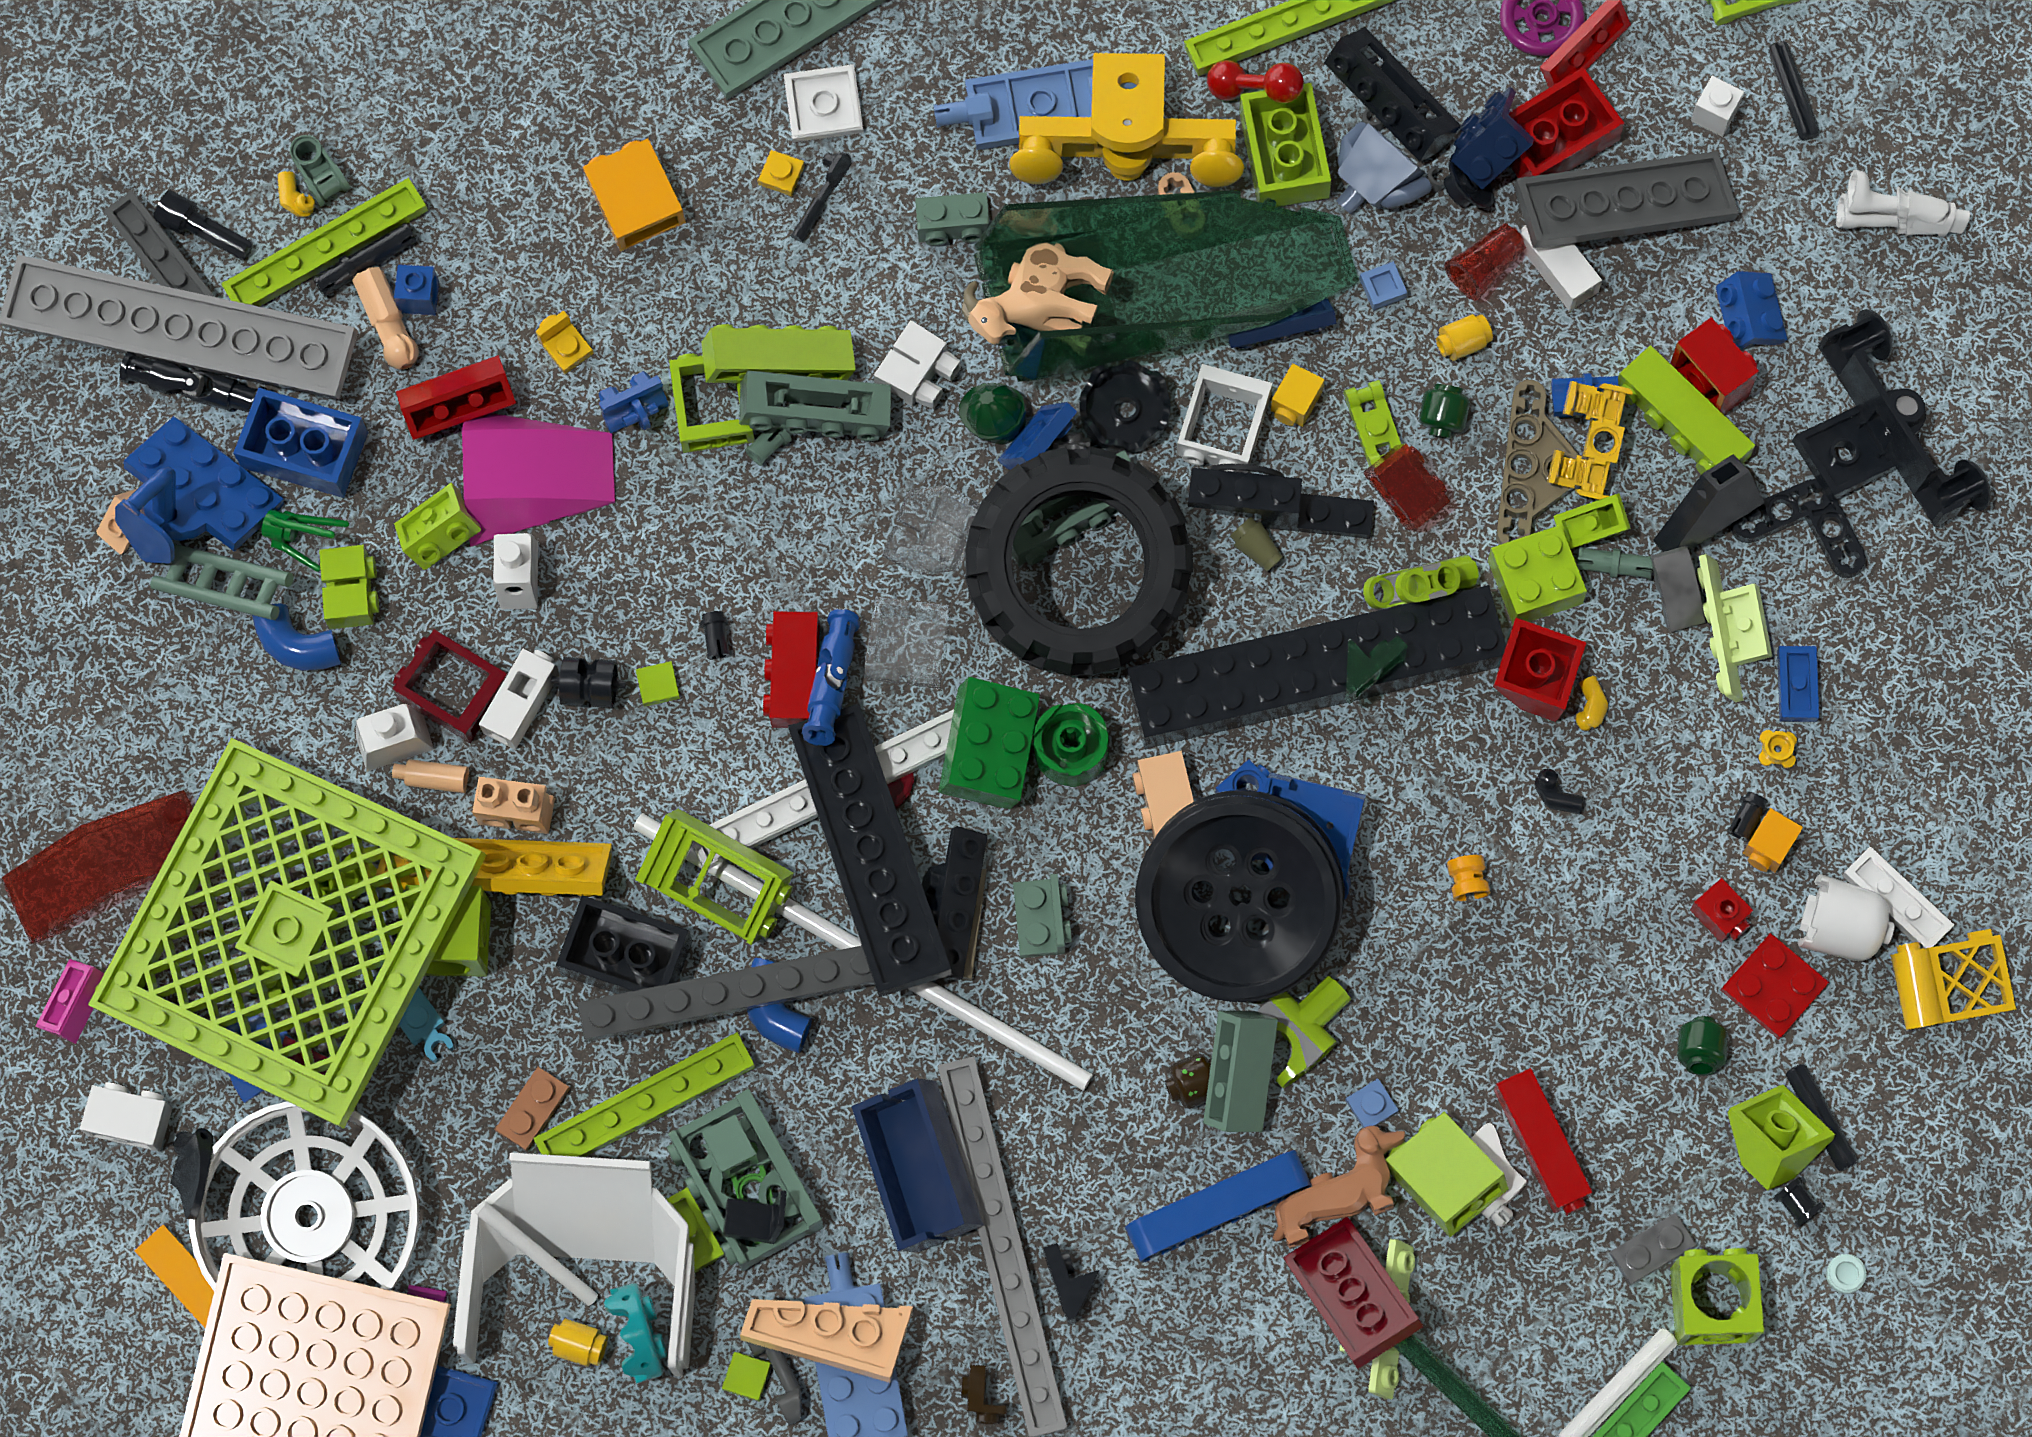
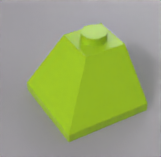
M1783 1084L1730 1107L1728 1111L1741 1165L1767 1191L1794 1179L1835 1136Z

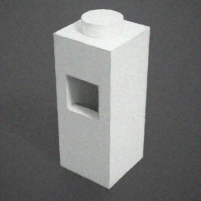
M1526 225L1521 229L1518 246L1569 312L1599 293L1602 279L1574 243L1533 249Z
M522 649L479 723L483 734L516 750L554 685L551 684L552 676H559L555 664H553L555 660L539 650L531 653Z

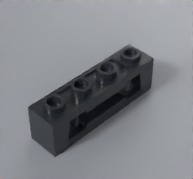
M1366 27L1339 38L1324 61V64L1419 162L1444 150L1461 127L1450 113ZM1368 46L1384 61L1381 68L1375 64L1379 61L1377 56L1369 59L1365 56L1364 52ZM1425 103L1437 118L1427 120L1426 116L1429 110L1426 107L1418 109Z

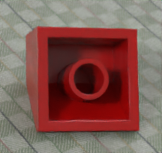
M1515 618L1493 687L1520 710L1556 722L1566 709L1587 642Z

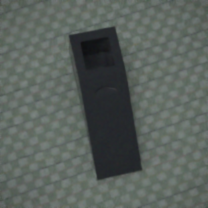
M1732 454L1702 473L1653 541L1660 551L1665 552L1687 546L1688 550H1691L1765 503L1750 471Z

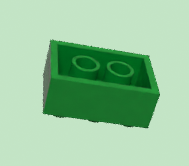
M968 677L958 687L938 793L999 808L1011 809L1021 800L1040 694Z

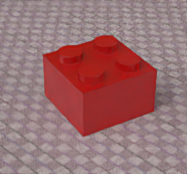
M1710 317L1677 342L1670 364L1725 415L1750 396L1759 370L1752 355L1747 351L1742 352L1733 342L1734 339L1729 329L1723 324L1718 325Z

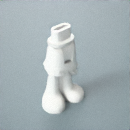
M1853 170L1849 179L1847 194L1842 193L1838 201L1836 226L1843 229L1894 227L1897 229L1898 234H1904L1905 237L1938 234V237L1946 236L1948 232L1962 234L1969 222L1970 211L1956 209L1955 203H1947L1943 199L1922 195L1910 189L1905 192L1897 187L1896 196L1879 194L1870 189L1869 178L1864 171Z

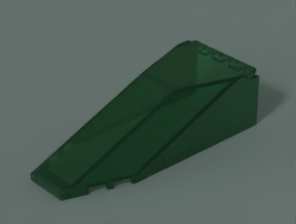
M1238 190L1005 204L976 242V251L979 252L974 254L980 280H989L981 284L985 298L999 296L1011 288L1012 284L1008 283V277L1013 263L1021 264L1026 250L1039 243H1048L1053 246L1056 243L1061 244L1067 255L1088 257L1100 266L1111 269L1114 272L1106 295L1089 284H1078L1065 290L1064 295L1069 298L1098 305L1091 324L1084 321L1081 324L1073 318H1068L1072 322L1082 325V328L1039 331L1021 324L1006 322L1016 328L1015 335L1003 336L997 345L1006 346L999 349L1005 375L1009 377L1016 376L1018 382L1041 380L1268 326L1344 291L1359 281L1340 216L1301 207L1298 212L1277 207L1276 200L1266 198L1263 203L1241 198V191Z

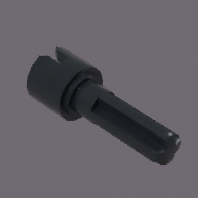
M168 190L156 206L153 216L156 222L178 234L189 231L240 260H244L251 252L253 243L250 240L200 214L197 203L172 190Z

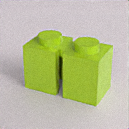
M364 545L320 549L321 581L326 583V587L322 588L324 620L329 629L374 625L373 613H379L377 591H371L370 587L371 578H377L374 556L368 555Z

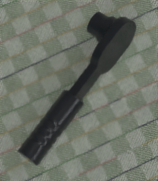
M828 152L824 155L822 163L829 168L826 174V182L817 197L812 199L792 232L791 237L801 243L806 239L826 206L824 203L833 188L839 185L851 166V156L844 152L832 154Z

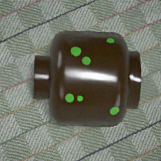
M1200 1053L1171 1064L1169 1068L1171 1078L1164 1082L1172 1102L1180 1100L1181 1104L1187 1109H1192L1206 1103L1212 1058L1207 1059L1205 1055Z

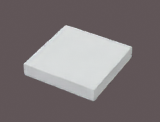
M854 64L784 74L793 142L864 133Z

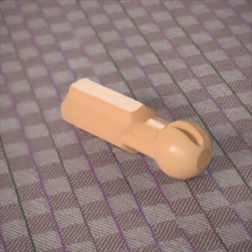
M371 267L361 273H357L352 281L370 323L376 328L384 346L383 355L385 361L395 369L404 370L410 368L417 361L419 355L418 345L407 333L402 321V312L396 305L394 294L384 271L380 270L379 267Z

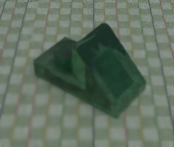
M1398 635L1390 642L1385 639L1377 644L1369 653L1370 659L1353 640L1348 639L1345 700L1349 704L1406 657L1408 646Z

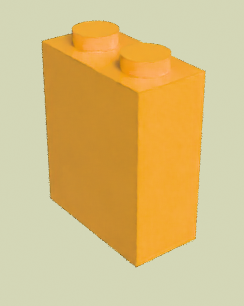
M648 138L642 141H631L625 144L621 150L608 156L599 155L583 166L586 180L620 251L686 223L683 209Z

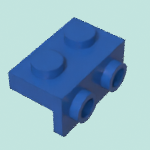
M1737 271L1716 286L1724 324L1731 332L1734 339L1733 342L1740 350L1750 344L1778 345L1788 340L1771 273Z

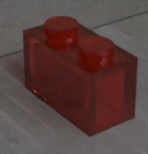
M1405 443L1394 446L1362 473L1400 523L1407 530L1418 529L1451 501L1445 495L1447 489L1443 482L1437 476H1431L1423 466L1425 460L1421 453L1415 447H1409Z

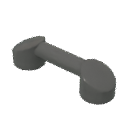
M747 1342L754 1357L764 1352L766 1353L785 1391L784 1394L775 1399L788 1425L791 1426L800 1421L802 1414L801 1387L783 1352Z

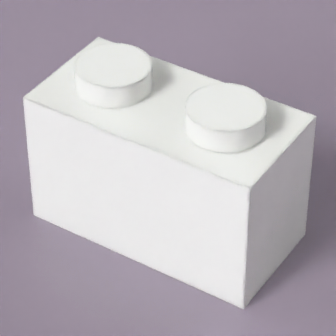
M109 1082L105 1083L104 1088L92 1085L79 1128L84 1134L157 1152L161 1151L172 1112V1107L163 1101V1095L145 1090L141 1092V1096L127 1093V1087Z

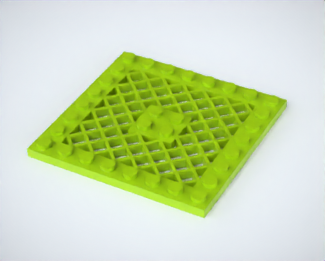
M231 738L88 1005L344 1129L487 855L481 850ZM269 798L285 806L272 810ZM260 801L263 814L247 820L244 807ZM299 812L316 820L303 825ZM237 815L239 824L230 827L233 819ZM291 815L294 828L278 834L275 821ZM266 825L270 838L254 844L251 830ZM330 826L347 834L334 839ZM322 829L325 843L309 848L306 835ZM242 834L245 848L230 853L226 840ZM297 839L301 852L285 858L282 844ZM362 840L378 847V849L365 853ZM353 843L357 857L341 863L337 849ZM219 848L221 857L212 860L217 849ZM273 848L276 862L261 868L257 854ZM328 853L332 867L316 873L313 859ZM393 855L411 863L397 868ZM248 858L252 871L236 877L233 864ZM385 858L388 872L372 878L368 864ZM304 863L307 877L292 882L288 869ZM360 867L363 881L347 887L344 873ZM224 868L227 881L212 887L208 873ZM425 869L431 871V874L429 875L428 879L426 876ZM279 872L283 886L270 880L266 888L264 878ZM416 872L420 886L404 892L400 878ZM335 877L339 891L323 897L319 883ZM201 881L203 891L194 894ZM255 882L258 896L243 901L239 888ZM392 882L395 896L379 902L375 888ZM311 887L314 900L298 893V891ZM367 891L370 906L354 911L351 897ZM231 892L234 905L218 911L215 897ZM417 899L411 912H409L407 902ZM206 901L209 915L194 920L191 907ZM342 901L346 915L336 918L338 912L328 906ZM398 906L402 920L386 926L382 912ZM255 908L250 920L248 921L246 912ZM183 915L185 924L176 927ZM237 915L240 930L225 935L221 921ZM374 916L377 930L361 936L358 921ZM212 925L216 939L200 944L197 931ZM349 925L352 940L336 945L333 931ZM399 933L392 946L389 936ZM188 935L191 949L176 954L173 940ZM324 940H326L328 949L318 953ZM381 940L384 954L368 960L364 946ZM237 942L235 948L245 954L231 959L228 945ZM165 949L167 958L158 961ZM219 949L222 963L207 969L204 955ZM356 949L360 964L343 969L340 955ZM195 959L198 973L183 978L179 964ZM331 959L335 973L319 979L315 965ZM259 960L277 969L263 974ZM250 964L254 978L238 984L235 969ZM381 967L374 980L371 970ZM170 968L173 982L158 988L155 974ZM226 974L229 988L214 993L210 979ZM306 974H308L310 983L294 989L290 975L303 981ZM363 974L366 989L350 994L347 980ZM282 979L285 993L269 998L266 984ZM146 982L149 991L143 989ZM201 983L204 997L189 1003L186 988ZM338 984L342 998L326 1004L322 989ZM257 988L260 1003L245 1008L241 994ZM176 993L180 1006L163 999V997ZM313 993L317 1008L301 1013L297 999ZM232 998L236 1012L220 1018L217 1003ZM364 1001L356 1015L353 1004ZM288 1003L292 1017L276 1023L273 1008ZM207 1007L211 1021L194 1012ZM345 1008L349 1023L332 1028L329 1014ZM264 1013L267 1027L251 1032L248 1018ZM320 1018L323 1033L308 1038L304 1024ZM239 1022L242 1036L224 1027ZM295 1027L299 1042L283 1048L279 1033ZM346 1035L338 1049L336 1038ZM270 1037L274 1051L256 1042ZM327 1042L330 1057L315 1063L311 1048ZM302 1052L305 1066L287 1057ZM327 1070L325 1076L320 1074L319 1072Z

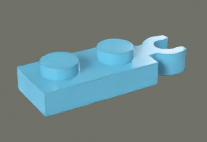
M418 986L399 1022V1026L414 1046L424 1040L425 1054L432 1062L436 1063L439 1061L433 1053V1048L436 1044L444 1043L450 1051H453L455 1047L447 1035L437 1032L445 1023Z

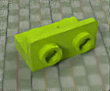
M452 482L394 523L402 551L423 570L434 565L481 531L479 523L468 514L461 491Z

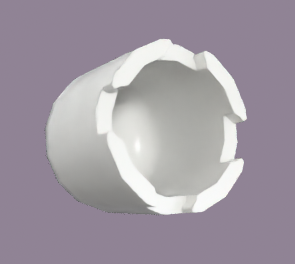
M1822 874L1816 877L1815 885H1819L1820 888L1817 896L1808 895L1799 929L1806 931V937L1799 939V947L1853 961H1864L1875 955L1882 943L1887 945L1890 943L1894 931V923L1889 922V908L1881 895Z

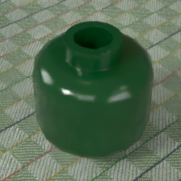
M1434 384V389L1424 392L1419 422L1424 427L1430 428V436L1451 439V433H1459L1465 429L1470 400L1463 394V388L1445 384Z
M1698 1016L1693 1021L1683 1024L1678 1032L1677 1057L1686 1070L1694 1075L1707 1076L1714 1074L1724 1066L1727 1061L1728 1050L1727 1030L1708 1016Z

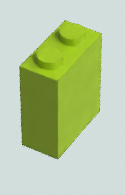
M1445 1112L1436 1118L1433 1117L1425 1121L1416 1135L1407 1142L1404 1141L1403 1144L1392 1149L1389 1157L1385 1159L1390 1174L1449 1237L1453 1236L1508 1190L1504 1173Z

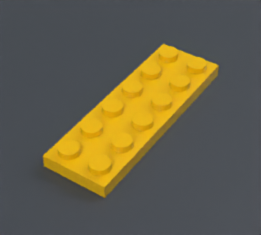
M454 838L481 850L487 855L471 886H482L484 891L502 892L509 895L519 892L539 893L544 896L555 894H576L580 897L582 895L586 897L603 895L612 859V843ZM393 855L397 868L411 863ZM385 858L380 859L376 876L388 872ZM425 869L426 876L428 879L429 875L431 874V871ZM416 872L400 878L403 890L406 885H420ZM392 882L379 886L381 888H390L394 890Z

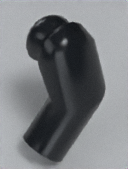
M1552 769L1541 770L1535 779V789L1544 804L1550 809L1580 814L1584 796L1563 792L1557 781L1558 774Z

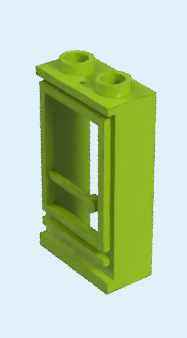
M678 808L665 815L635 880L653 887L747 940L748 944L752 945L762 939V937L767 939L777 923V919L773 916L778 906H783L792 892L793 886L789 885L794 873ZM695 841L708 848L710 853L694 886L688 888L676 881V878ZM716 853L765 880L747 920L700 894V886Z

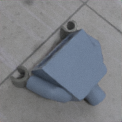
M1369 109L1364 111L1362 122L1357 123L1341 139L1337 161L1340 168L1337 174L1349 186L1336 202L1351 215L1365 199L1379 210L1383 207L1391 209L1411 203L1430 192H1440L1445 187L1444 180L1438 182L1433 179V176L1438 174L1440 170L1437 166H1433L1428 171L1426 177H1421L1425 172L1381 133L1383 124L1379 120L1377 122L1369 121L1372 116V112Z

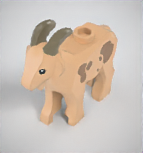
M1039 243L1026 250L1021 264L1013 263L1008 277V283L1012 285L1003 294L978 300L976 295H974L978 283L976 281L971 282L964 290V301L961 307L962 314L973 330L991 344H999L1005 335H1015L1016 328L1006 323L1011 322L1063 337L1074 348L1083 352L1090 332L1082 330V325L1074 323L1068 318H1073L1081 324L1083 321L1091 324L1098 305L1069 298L1064 295L1065 290L1078 284H1089L1106 295L1114 272L1111 269L1100 266L1088 257L1067 255L1061 244L1056 243L1053 246L1048 243Z

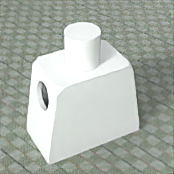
M532 534L494 535L493 581L501 610L538 609V541ZM509 587H519L523 589L519 592L508 591Z
M401 704L356 720V739L367 772L434 750L424 716L408 704Z

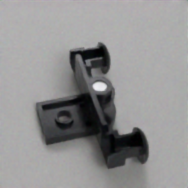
M1864 309L1858 313L1857 323L1851 326L1845 324L1826 333L1817 347L1856 406L1796 434L1792 439V443L1828 499L1832 501L1897 469L1934 527L1954 518L1967 503L1975 510L1982 511L1986 509L1991 500V488L1983 470L1974 462L1966 459L1957 461L1954 466V474L1946 477L1941 468L1936 470L1931 459L1919 443V431L1926 420L1923 398L1916 391L1906 388L1886 392L1869 366L1870 358L1867 355L1868 353H1871L1878 360H1885L1892 352L1893 339L1886 321L1875 311ZM1834 448H1846L1851 453L1852 459L1847 461L1840 459L1835 454Z

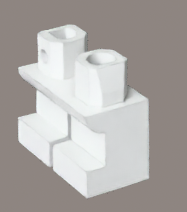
M910 320L893 345L894 350L891 349L875 372L874 381L876 384L891 385V393L902 398L912 407L917 402L934 409L942 397L943 389L930 382L937 373L952 381L961 369V362L947 351V343Z

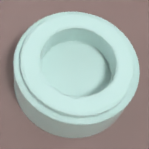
M1841 1254L1828 1264L1826 1279L1830 1287L1836 1292L1851 1294L1859 1290L1864 1284L1866 1269L1862 1261L1856 1256Z

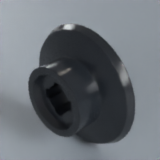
M1453 153L1448 163L1450 174L1444 178V186L1448 195L1461 207H1466L1470 203L1479 208L1491 207L1494 203L1491 184L1489 183L1485 188L1481 189L1451 161Z

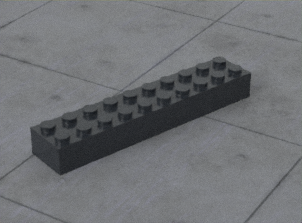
M1487 585L1422 602L1408 603L1127 668V682L1144 749L1496 669L1500 666L1506 644L1490 586Z

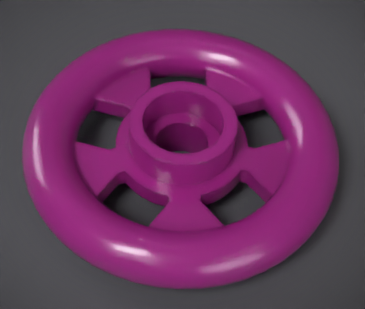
M1503 0L1499 15L1502 31L1508 41L1520 51L1534 56H1551L1585 22V12L1581 0H1559L1557 5L1550 0H1533L1534 2L1529 4L1526 10L1517 4L1520 0ZM1560 13L1571 15L1569 27L1558 25ZM1544 14L1548 17V20L1541 22L1536 19V16ZM1522 19L1529 31L1523 34L1515 25L1516 22ZM1552 32L1555 40L1548 42L1539 41L1538 34Z

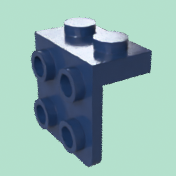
M1509 87L1503 93L1500 91L1495 92L1484 105L1485 109L1478 116L1475 113L1468 116L1461 124L1459 129L1462 132L1453 144L1456 149L1451 161L1481 189L1485 188L1530 148L1534 141V138L1508 115L1516 94L1512 87Z

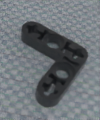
M1816 479L1804 481L1763 499L1765 503L1731 524L1732 534L1737 540L1742 543H1753L1806 520L1831 569L1836 575L1842 578L1855 577L1861 572L1865 564L1866 556L1837 499L1830 501ZM1809 489H1812L1814 493L1821 492L1823 494L1819 501L1820 504L1810 500L1802 504L1801 510L1803 512H1799L1797 502L1808 496ZM1783 503L1790 508L1791 517L1786 520H1778L1772 515L1771 507L1774 504ZM1759 510H1763L1765 520L1755 525L1754 533H1750L1748 529H1740L1743 518L1753 522L1760 519L1762 513ZM1828 520L1834 521L1840 526L1841 534L1833 538L1827 537L1821 531V524ZM1847 539L1848 542L1844 544L1843 549L1848 557L1855 556L1857 558L1853 568H1850L1848 564L1841 565L1839 561L1843 554L1840 547L1837 546L1832 550L1831 546H1836Z

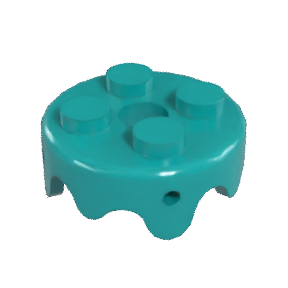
M630 1283L610 1289L611 1296L604 1301L605 1309L612 1315L629 1318L627 1324L620 1331V1337L634 1349L632 1355L622 1362L623 1373L634 1377L636 1384L662 1376L663 1366L661 1359L668 1357L662 1334H654L651 1321L657 1319L652 1298L649 1295L643 1297L637 1283Z

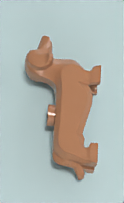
M1374 1125L1361 1129L1354 1138L1357 1161L1351 1171L1333 1178L1331 1172L1319 1175L1310 1180L1312 1187L1297 1192L1276 1205L1275 1216L1278 1227L1273 1235L1274 1241H1280L1285 1237L1289 1249H1293L1309 1241L1308 1233L1304 1228L1310 1227L1316 1221L1340 1219L1347 1216L1352 1217L1361 1213L1367 1206L1371 1207L1375 1216L1394 1209L1391 1196L1385 1195L1390 1181V1171L1384 1154L1403 1144L1406 1137L1405 1131L1384 1132Z

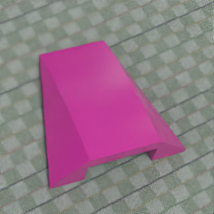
M488 413L463 422L464 504L468 514L479 523L481 528L480 532L469 539L471 547L494 539V535L515 534V532L533 526L538 527L559 518L571 517L615 503L612 433Z

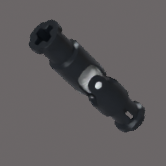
M127 352L123 357L119 371L121 382H138L148 385L150 390L164 394H178L180 391H183L181 395L188 400L227 411L234 408L249 412L258 388L239 384L237 379L203 370L189 369L188 373L177 364L160 359L153 361L138 357L131 352ZM204 377L211 378L213 380V390L208 396L199 397L206 389ZM259 386V388L268 390L266 387Z

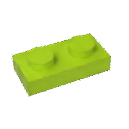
M688 1187L666 1199L688 1224L689 1243L694 1244V1273L725 1256Z

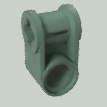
M302 135L292 141L290 145L291 158L319 207L324 206L326 199L341 190L347 192L351 189L337 164L331 160L315 137ZM307 152L316 153L312 160H300L302 155Z

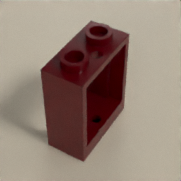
M433 629L428 637L424 636L416 645L414 650L415 656L407 667L403 666L397 672L393 680L394 686L392 690L397 699L410 705L424 716L468 743H471L481 729L479 726L481 719L508 674ZM439 648L487 677L459 719L411 690Z

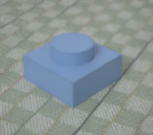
M1394 261L1360 274L1359 280L1373 310L1407 298V290Z
M1376 1079L1345 1099L1363 1128L1372 1125L1377 1126L1399 1111L1379 1079Z

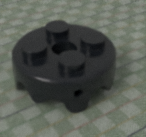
M1132 360L1117 366L1101 364L1092 371L1089 380L1081 391L1079 401L1080 419L1088 437L1105 450L1117 453L1125 450L1126 454L1143 451L1161 438L1169 423L1171 403L1165 379L1160 372L1149 370ZM1123 402L1130 403L1135 407V413L1127 418L1120 417L1115 412L1116 406Z

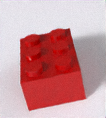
M1581 68L1509 112L1508 115L1534 138L1532 146L1509 166L1518 178L1567 172L1620 141L1624 122L1584 68Z

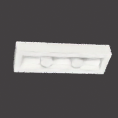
M1871 846L1842 875L1850 884L1881 895L1889 908V920L1913 943L1919 942L1921 949L1934 947L1954 926L1945 915Z

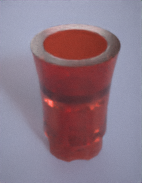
M1503 223L1496 230L1488 232L1465 251L1445 262L1446 274L1450 281L1470 300L1478 301L1491 284L1516 262L1518 256L1525 251L1524 238L1516 228Z

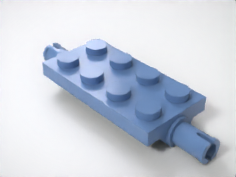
M1093 59L966 79L967 97H965V101L933 105L937 128L969 122V125L973 126L977 150L1019 144L1020 116L1091 117ZM1125 82L1120 86L1125 89H1132L1137 85Z
M838 1253L839 1270H837L834 1254L826 1256L824 1259L827 1265L831 1290L825 1294L804 1297L805 1304L824 1305V1302L840 1303V1306L863 1307V1304H874L885 1308L880 1283L862 1287L853 1285L849 1253ZM815 1362L828 1437H908L896 1366L889 1383Z

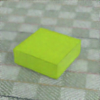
M672 661L635 669L644 707L680 699Z
M734 1352L722 1390L759 1402L771 1363Z

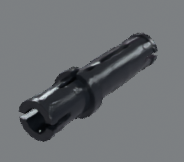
M404 222L401 226L351 256L346 257L344 255L340 257L339 263L312 277L315 284L317 283L316 286L323 297H327L330 293L352 281L357 273L379 265L403 249L417 243V240L414 236L412 237L414 234Z

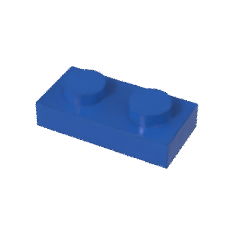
M1779 646L1777 649L1779 721L1817 722L1819 719L1817 647Z

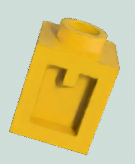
M565 311L558 315L548 316L540 323L539 328L536 330L539 343L564 374L594 354L592 348L572 325Z

